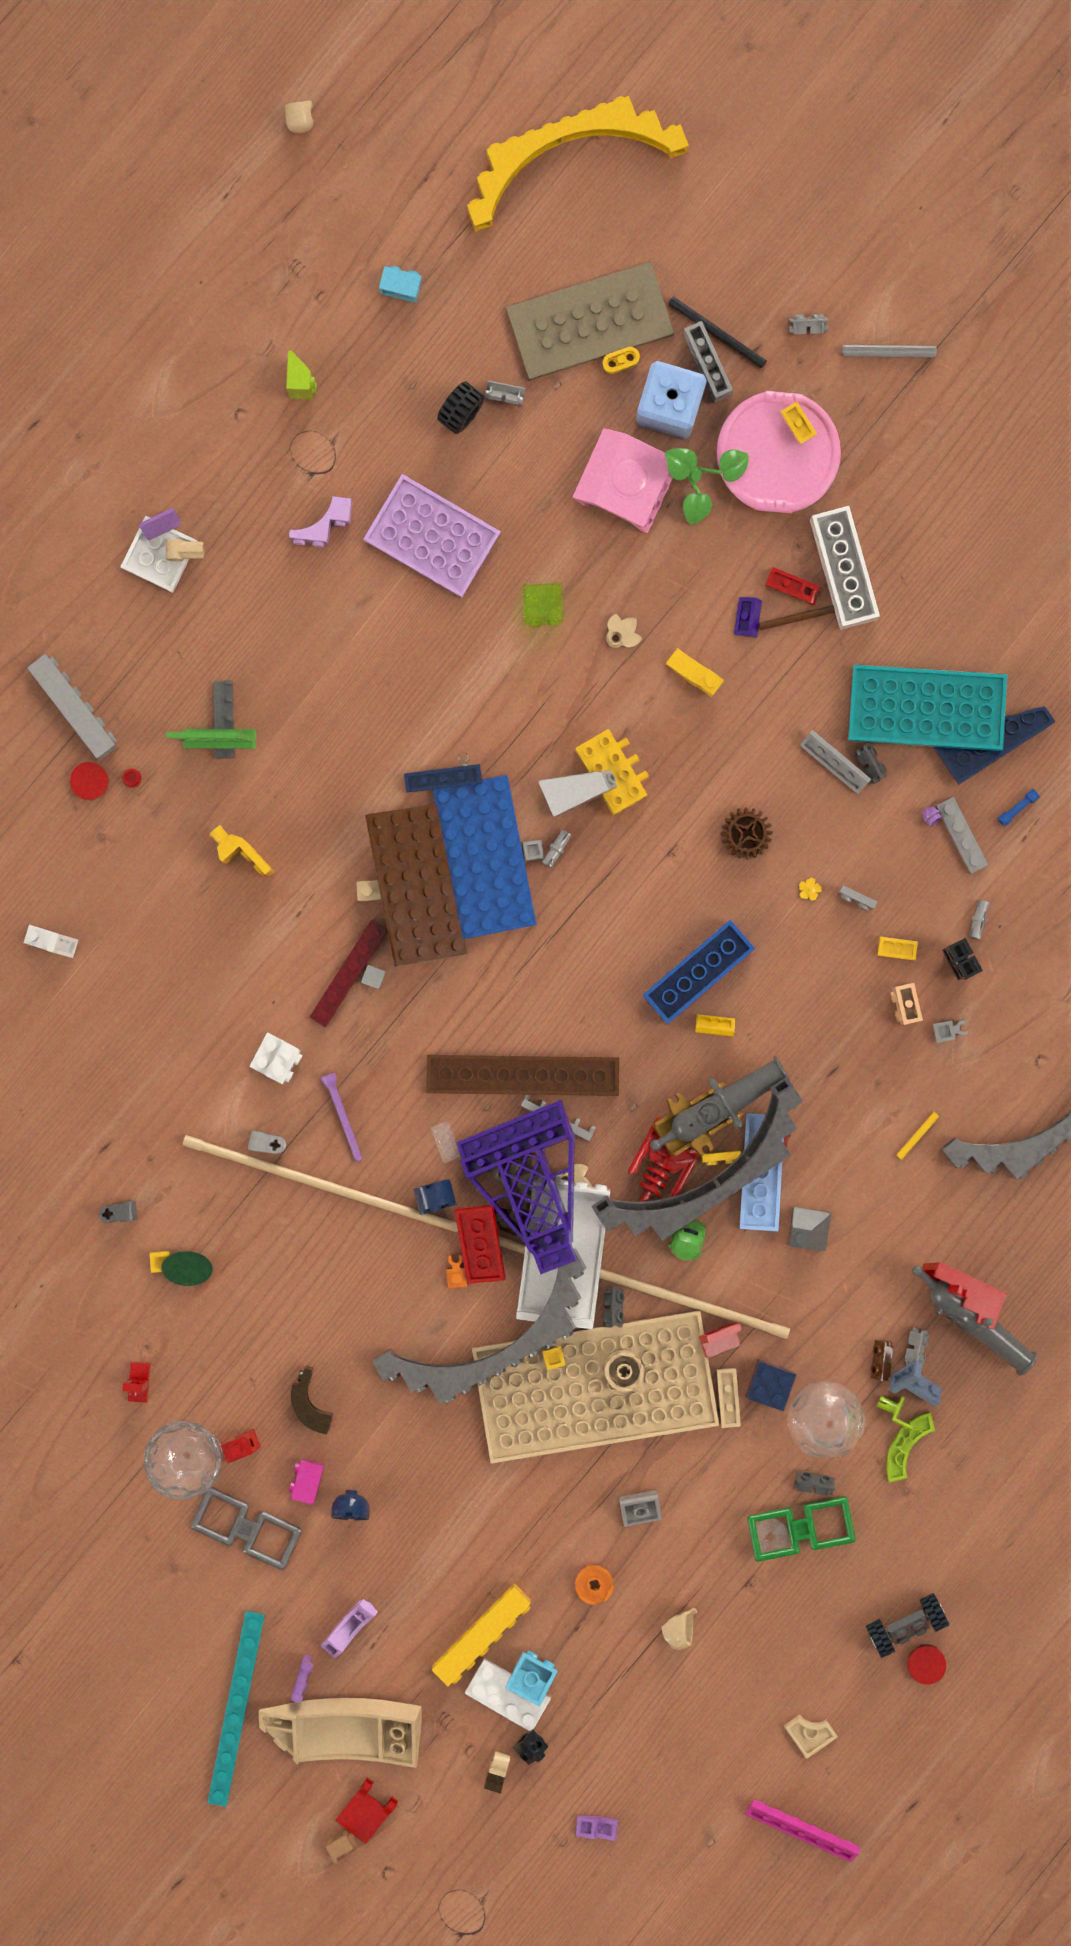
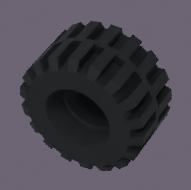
M467 381L462 382L444 401L438 412L437 420L453 433L458 434L475 418L483 405L485 396Z

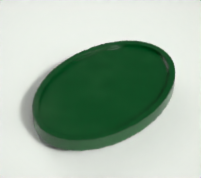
M179 1251L170 1254L164 1259L161 1266L163 1275L169 1281L182 1286L199 1285L207 1281L213 1272L211 1262L204 1255L193 1251Z

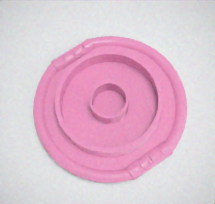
M766 391L746 399L727 417L717 442L719 470H721L719 460L726 451L736 449L748 454L749 460L745 473L736 481L727 482L724 480V482L740 501L758 511L792 514V512L812 505L830 488L840 465L841 447L834 423L817 403L803 396V394ZM796 401L817 432L815 437L802 445H799L780 414V411Z

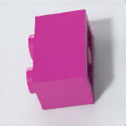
M302 1458L300 1463L297 1462L294 1474H297L296 1481L291 1482L289 1493H292L291 1499L314 1504L325 1464Z

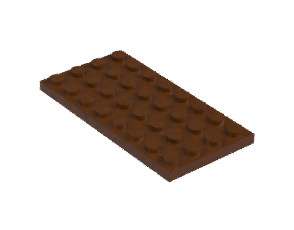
M437 804L365 815L394 967L467 954L465 939L462 937Z

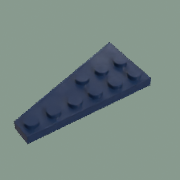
M1043 706L1019 714L1005 716L1003 751L933 747V749L957 784L960 785L1047 729L1056 721L1047 708Z

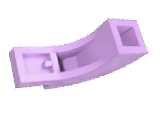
M364 1599L359 1600L321 1644V1647L335 1659L344 1651L361 1628L374 1618L378 1611L370 1602Z

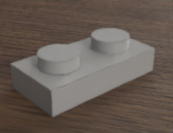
M844 885L838 891L841 899L850 903L855 901L859 903L858 907L863 910H873L877 904V901Z

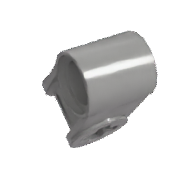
M251 1130L248 1150L278 1154L286 1149L284 1138ZM278 1140V1144H281V1147L275 1150V1146H272V1144Z

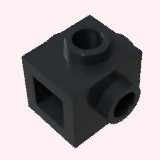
M532 1729L521 1736L513 1749L520 1755L523 1761L530 1765L535 1761L537 1763L545 1757L546 1754L544 1752L548 1745Z

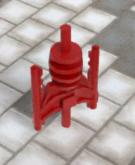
M660 1117L656 1118L653 1123H655L656 1121H658V1120L661 1119V1118H660ZM652 1125L628 1169V1174L630 1175L637 1173L638 1165L642 1164L641 1159L645 1158L649 1151V1160L655 1167L648 1166L646 1170L650 1175L643 1174L642 1176L646 1182H640L639 1187L645 1191L639 1202L648 1201L651 1194L659 1197L661 1193L658 1191V1188L664 1190L666 1187L662 1180L669 1181V1177L665 1173L675 1174L682 1169L678 1177L679 1181L675 1182V1188H672L670 1191L671 1197L679 1195L700 1157L694 1149L684 1150L675 1157H671L664 1145L659 1151H653L650 1148V1143L653 1140L660 1139Z

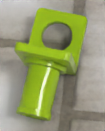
M881 1396V1402H878L877 1407L892 1413V1422L913 1431L914 1426L897 1419L906 1400L905 1397L902 1396L900 1402L896 1403Z

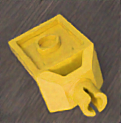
M221 825L209 834L219 845L217 847L218 855L223 863L228 864L241 853L247 861L255 863L253 867L260 875L270 877L274 873V870L243 838L232 834L229 835Z

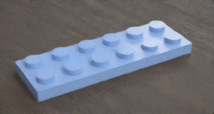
M746 1113L744 1149L757 1133L765 1114ZM782 1162L742 1187L740 1229L778 1231Z

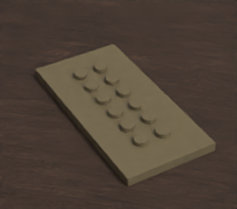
M651 262L506 307L529 381L604 358L606 355L626 347L636 348L674 336Z

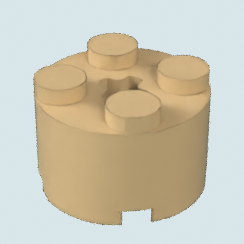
M630 1350L615 1351L611 1353L605 1362V1376L608 1383L614 1389L630 1391L641 1383L644 1376V1368L641 1359ZM623 1366H626L627 1370H629V1372H625V1375H622L619 1370Z

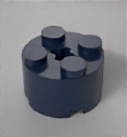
M450 1179L413 1189L420 1215L457 1205Z

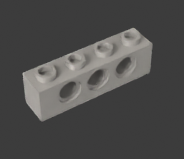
M700 321L684 328L683 336L700 374H704L707 380L706 387L713 403L715 404L732 396V386L703 322Z

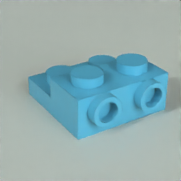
M529 1650L527 1653L522 1651L505 1688L540 1707L558 1671L554 1669L555 1664L545 1659L544 1662H541L537 1659V1654Z

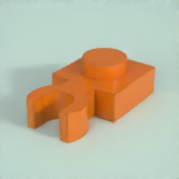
M459 1254L458 1262L452 1261V1255L448 1257V1262L452 1265V1268L447 1269L448 1289L467 1287L465 1268H460L463 1261L462 1254Z

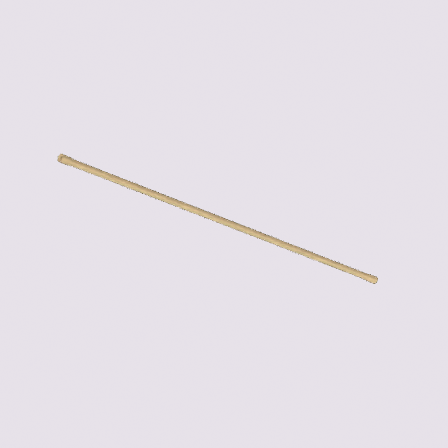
M186 1135L182 1146L197 1151H204L458 1233L457 1223L429 1213L420 1215L419 1210L216 1146L192 1136ZM499 1236L501 1247L522 1254L525 1253L526 1244ZM604 1269L600 1270V1279L766 1331L784 1339H787L789 1336L790 1328L769 1323Z

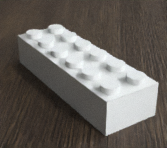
M846 506L813 515L810 519V524L840 630L876 621L880 615L850 507Z

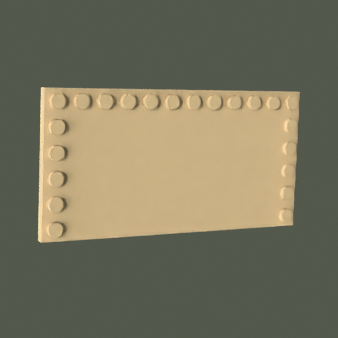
M700 1310L623 1323V1328L613 1325L612 1328L601 1326L593 1329L572 1331L573 1334L565 1339L560 1337L555 1340L556 1344L547 1348L561 1346L566 1363L565 1366L547 1370L542 1353L543 1350H546V1347L543 1346L538 1349L539 1353L529 1358L527 1355L522 1358V1363L515 1367L509 1365L505 1367L506 1371L498 1376L493 1374L488 1377L489 1381L480 1386L478 1384L491 1463L719 1426L709 1360L705 1357L699 1336L704 1334ZM515 1341L472 1348L474 1361L493 1355ZM630 1350L639 1356L643 1364V1379L637 1387L630 1391H618L606 1379L604 1371L605 1362L611 1353L615 1351ZM626 1366L619 1369L622 1375H625V1372H629Z

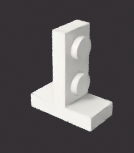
M29 925L24 939L25 944L71 958L74 957L79 941L78 939Z

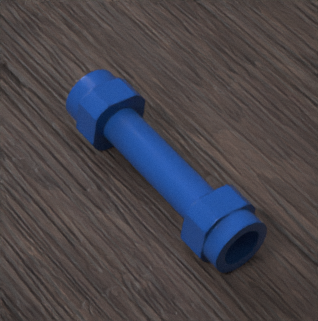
M1031 789L1017 805L997 818L1000 824L1004 827L1013 821L1012 818L1028 804H1033L1039 799V794L1034 789Z

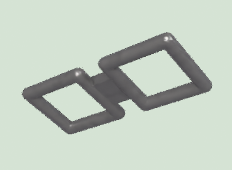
M208 1487L191 1523V1529L227 1546L233 1544L236 1536L247 1541L243 1548L245 1554L279 1570H284L302 1533V1529L265 1511L259 1513L255 1522L245 1517L249 1510L248 1503L213 1487ZM212 1496L240 1508L228 1537L200 1524ZM265 1520L293 1533L280 1561L252 1548Z

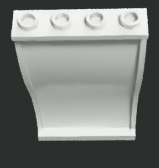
M538 1177V1180L534 1179L533 1185L540 1188L544 1178ZM558 1179L556 1185L565 1210L568 1212V1181ZM576 1182V1185H574L573 1248L576 1247L587 1268L583 1271L584 1275L575 1280L571 1277L581 1296L580 1300H578L579 1304L571 1309H568V1307H565L575 1327L593 1329L606 1228L591 1206L606 1196L610 1198L611 1189H607L606 1185L596 1184L595 1187H589L588 1183ZM546 1183L544 1190L551 1193L548 1183ZM534 1188L532 1189L531 1199L535 1201L539 1191ZM542 1193L538 1203L547 1206L551 1196ZM553 1201L551 1209L557 1211L555 1202ZM537 1205L533 1216L541 1219L545 1209ZM549 1211L545 1221L554 1224L557 1214ZM531 1218L528 1228L536 1232L540 1222ZM543 1224L540 1232L550 1229L552 1227ZM526 1245L516 1319L535 1322L545 1308L552 1293L558 1268L540 1274L535 1258Z

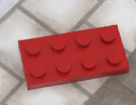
M494 1206L456 1208L455 1217L467 1284L504 1281L506 1275Z

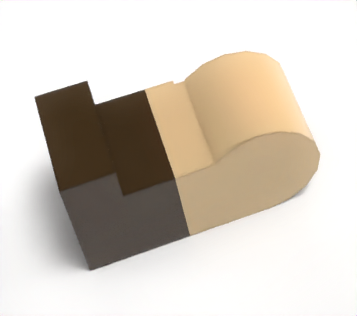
M495 1751L484 1783V1789L501 1794L510 1755Z

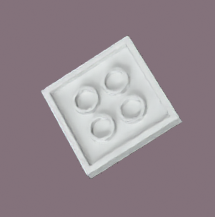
M145 516L143 522L150 518ZM139 528L121 568L173 593L189 559L177 562L167 561L166 540L198 541L174 529L151 540H147Z

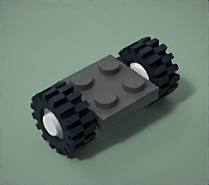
M934 1593L920 1599L925 1613L921 1609L888 1625L887 1633L880 1619L866 1625L872 1643L881 1658L895 1652L889 1637L892 1638L895 1645L905 1644L910 1640L909 1638L915 1635L921 1636L930 1629L927 1622L928 1619L935 1632L949 1626L945 1612Z

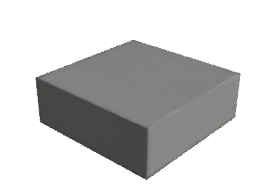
M542 840L522 842L525 861L544 859Z
M367 965L361 983L380 989L386 971Z

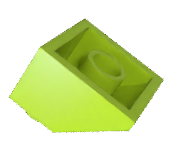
M288 351L286 389L290 399L313 400V394L317 393L315 377H312L311 371L293 351Z

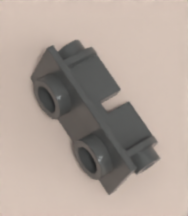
M866 744L863 746L865 750L861 747L855 751V756L861 766L869 764L870 767L864 771L871 778L870 782L872 781L875 784L880 781L879 777L881 779L887 777V770L882 762L879 763L875 748Z
M615 1286L607 1288L606 1292H604V1306L610 1307V1309L604 1310V1324H606L607 1328H612L613 1325L623 1328L624 1294L622 1289Z
M796 1471L797 1481L795 1480L794 1488L798 1489V1491L811 1493L812 1487H816L815 1494L833 1495L835 1478L828 1475L811 1474L807 1471Z

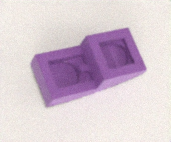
M578 1815L576 1836L590 1839L597 1837L615 1841L617 1840L619 1820Z

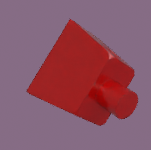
M254 1429L220 1443L227 1463L251 1455L261 1447Z

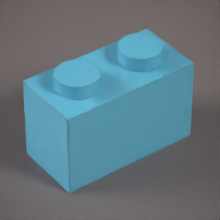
M384 266L379 292L382 295L417 303L422 285V276L416 271L408 270L406 272L397 266Z

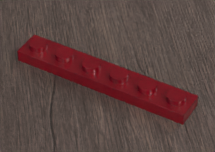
M372 920L370 921L311 1013V1019L325 1028L327 1027L387 933L386 929Z

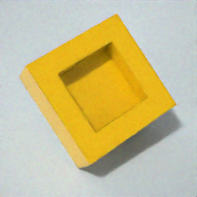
M169 1251L150 1252L151 1273L162 1272V1262L169 1256Z
M561 1346L542 1351L547 1370L566 1365Z

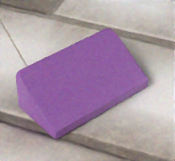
M171 508L140 523L139 527L146 539L151 540L180 526L181 521L174 508Z

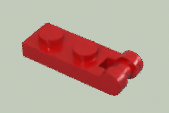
M772 567L765 584L769 588L813 606L816 603V595L821 590V586L775 567ZM805 588L810 590L809 595L803 593Z

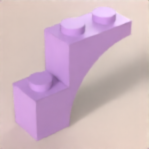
M332 496L330 507L323 518L308 528L290 530V540L296 545L311 543L312 546L323 548L324 545L329 546L331 523H334V526L337 527L350 525L353 506L352 499Z

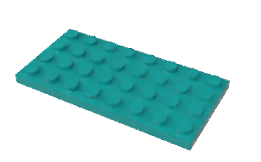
M853 665L848 741L1003 751L1008 674Z

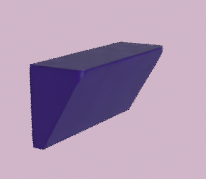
M739 597L734 635L757 638L762 600L754 597Z

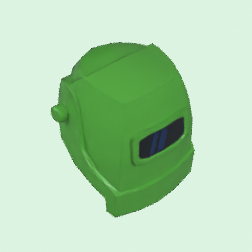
M694 1219L688 1225L673 1233L671 1244L669 1243L668 1248H671L672 1254L682 1261L695 1260L697 1257H701L702 1253L700 1251L705 1240V1224Z

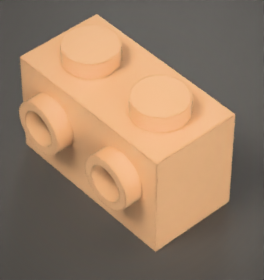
M914 983L893 987V992H890L892 1003H896L895 1017L897 1022L905 1025L923 1021Z

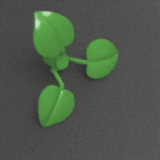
M676 448L665 452L670 476L676 480L689 479V483L696 491V494H688L683 502L684 516L690 525H695L707 517L712 508L710 497L705 493L700 494V490L695 484L701 478L702 472L723 473V478L727 482L736 481L747 469L749 456L746 452L736 449L726 451L719 460L721 470L697 467V456L690 449Z

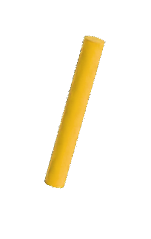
M935 1112L928 1117L897 1153L896 1156L902 1160L939 1118Z

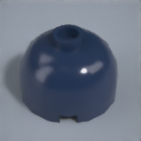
M346 1490V1494L339 1495L332 1503L331 1518L369 1520L370 1509L368 1501L363 1496L357 1495L355 1490Z

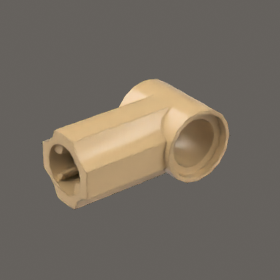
M180 539L166 540L167 561L177 562L184 559H204V542H184Z

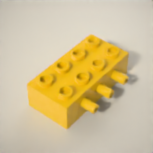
M607 729L576 747L575 751L588 773L610 770L615 776L617 788L601 795L611 813L615 816L647 797V793L640 782L647 779L649 775L646 771H643L636 776L631 765L639 761L638 756L635 754L626 759L621 750L630 744L628 739L624 738L616 742L610 730Z

